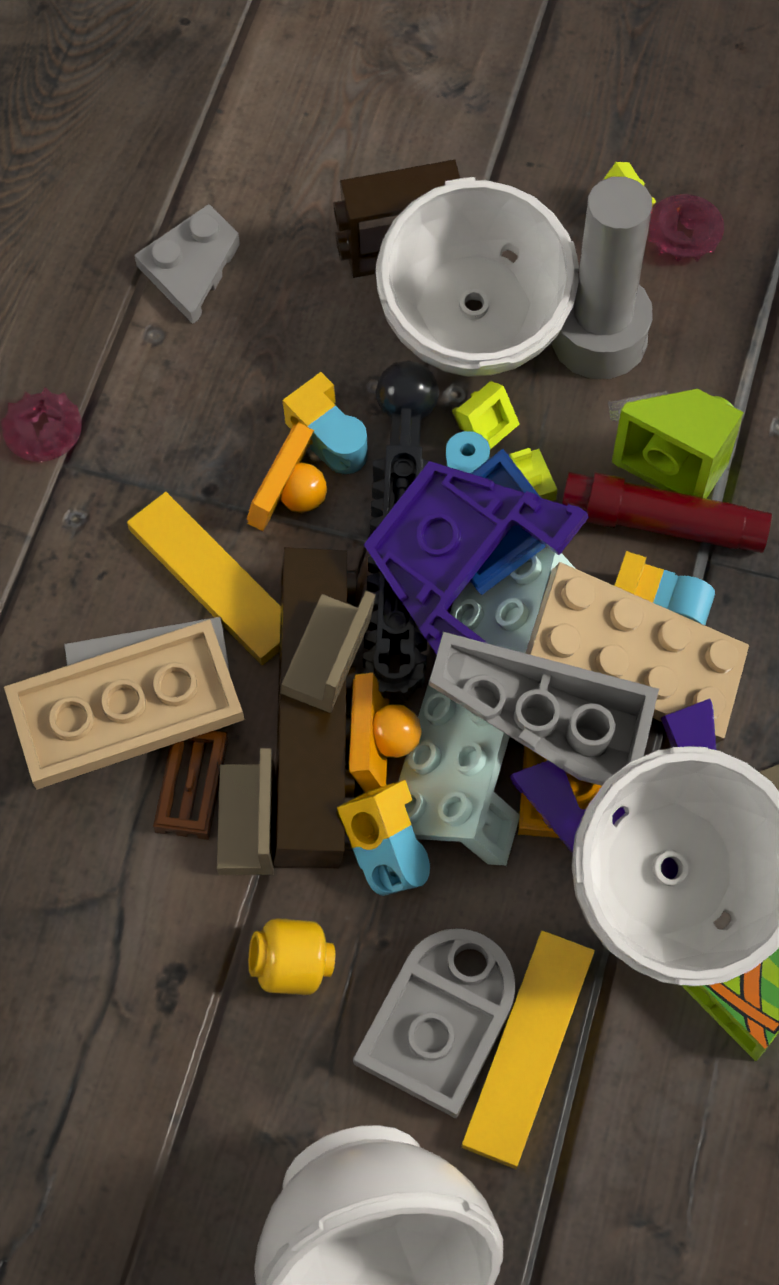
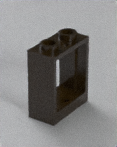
M455 159L340 180L341 201L333 202L338 232H335L340 261L349 260L353 278L376 274V262L381 243L391 226L389 224L360 230L359 222L397 216L412 201L434 188L444 186L445 181L460 179Z

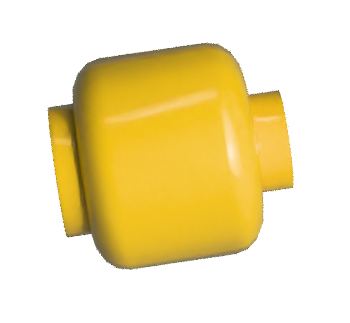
M272 919L265 924L262 931H255L252 935L248 958L249 974L251 977H257L261 988L269 993L313 994L320 986L323 977H331L333 974L335 946L333 943L326 942L324 931L316 922Z

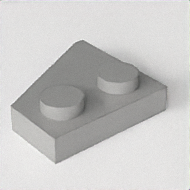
M208 204L134 255L136 265L193 324L199 320L202 314L201 305L210 289L215 290L223 276V267L231 262L240 245L239 234Z

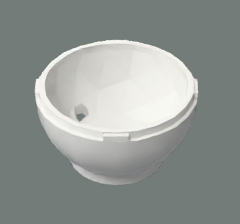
M475 177L445 181L444 186L434 188L412 201L393 220L382 240L376 262L379 298L386 320L400 341L422 361L445 372L467 377L490 376L513 370L539 355L558 336L573 308L579 283V264L574 242L571 241L568 232L555 214L537 198L515 187L487 180H475ZM510 250L517 255L518 259L513 263L508 258L502 257V253ZM468 300H478L482 303L483 307L477 311H472L465 306V303Z
M692 746L657 750L630 762L607 779L584 812L575 834L572 858L576 898L588 925L605 948L638 972L664 983L688 986L714 985L729 981L753 970L779 948V791L774 784L746 762L721 751L708 749V747ZM618 808H624L626 813L613 825L612 815ZM667 857L674 859L679 867L678 874L673 879L666 878L661 872V863ZM723 911L729 913L731 917L729 924L724 929H717L713 922L721 916Z
M358 1126L327 1135L311 1144L293 1160L287 1169L283 1180V1190L271 1207L258 1242L255 1260L256 1285H494L503 1260V1238L485 1198L471 1181L440 1156L420 1148L419 1143L409 1134L396 1128Z

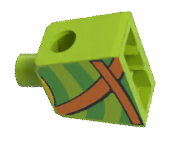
M779 948L753 970L729 981L714 985H681L755 1061L763 1055L779 1033Z

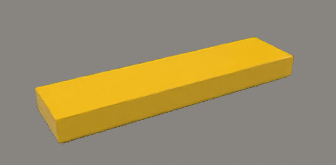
M164 492L127 521L129 531L214 617H221L223 627L261 665H264L279 652L281 606L167 492Z
M541 930L461 1148L517 1170L595 950Z

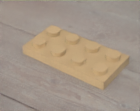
M559 562L551 571L526 654L659 688L652 717L659 721L665 715L710 698L714 709L717 744L725 739L749 645Z
M210 619L4 686L31 780L36 790L245 720Z

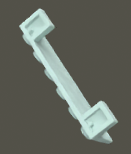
M544 548L483 595L469 581L453 602L450 614L488 644L526 653L552 569L559 562L573 568L575 567L562 553L557 555L549 548ZM428 683L418 716L422 730L421 738L417 747L410 754L406 755L399 781L406 780L412 797V801L405 804V808L416 839L461 842L487 864L506 866L520 815L494 793V789L510 736L435 690Z

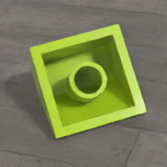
M700 389L627 402L621 409L611 463L662 490L707 499L729 464L744 412L734 408L728 400L719 396H711Z

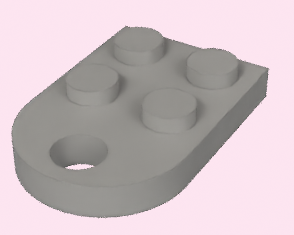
M466 929L443 930L422 940L406 959L354 1056L353 1064L457 1119L512 1009L515 995V977L506 954L490 938ZM474 949L484 955L487 967L477 976H465L456 969L454 965L455 957L463 950Z

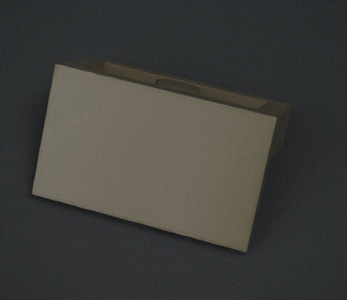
M365 591L358 608L321 594L281 684L280 694L329 713L332 712L370 623L376 594Z
M260 748V764L220 765L217 871L219 875H274L276 771L271 748Z

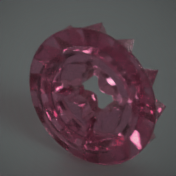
M673 195L663 199L652 209L648 229L649 241L655 242L660 255L664 253L674 255L677 263L684 257H692L698 262L703 254H714L717 245L723 237L724 221L718 209L709 201L695 195ZM678 218L687 229H693L692 238L686 237L683 231H677Z
M46 387L42 393L33 395L25 391L23 398L16 404L8 403V413L5 418L1 419L3 438L8 448L17 456L36 462L53 460L67 453L79 439L82 429V420L77 405H74L64 392L59 395L53 394ZM42 412H46L50 423L44 424L42 431L39 433V438H37L32 423L38 421L39 415H42Z

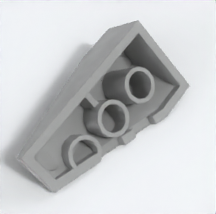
M443 632L429 681V686L575 778L601 786L627 764L644 756L659 688Z

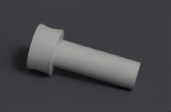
M628 177L604 179L592 188L588 196L578 273V288L573 308L558 336L552 341V347L559 361L573 373L590 379H612L628 373L639 364L648 346V331L653 320L652 302L645 289L639 285L652 212V197L645 186Z

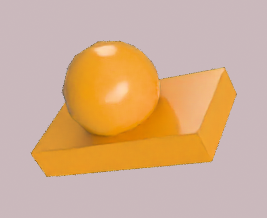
M299 422L297 425L294 424L252 500L246 519L248 520L247 524L264 531L280 500L290 511L298 513L313 511L325 500L327 485L323 473L314 465L301 463L307 452L314 432L313 429Z
M374 673L355 675L352 692L349 772L363 791L367 792L386 785L387 757L399 758L410 754L419 744L422 734L420 720L414 711L404 705H389V699L382 697L379 692V681Z

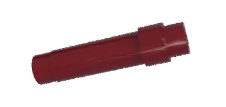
M569 472L562 501L563 505L567 506L570 504L586 511L589 517L586 523L615 528V525L758 553H763L765 550L772 519V513L627 483L625 478L597 472L594 473V477Z

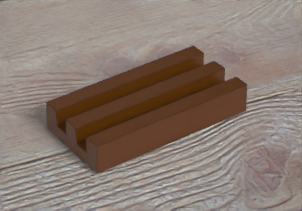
M211 731L187 739L188 741H194L179 818H171L170 813L185 740L170 745L153 825L155 833L166 834L167 831L176 832L177 836L188 837V834L197 835L198 839L209 840L219 791L220 765H224L229 740L226 732ZM206 743L213 744L199 818L198 821H193L191 817Z

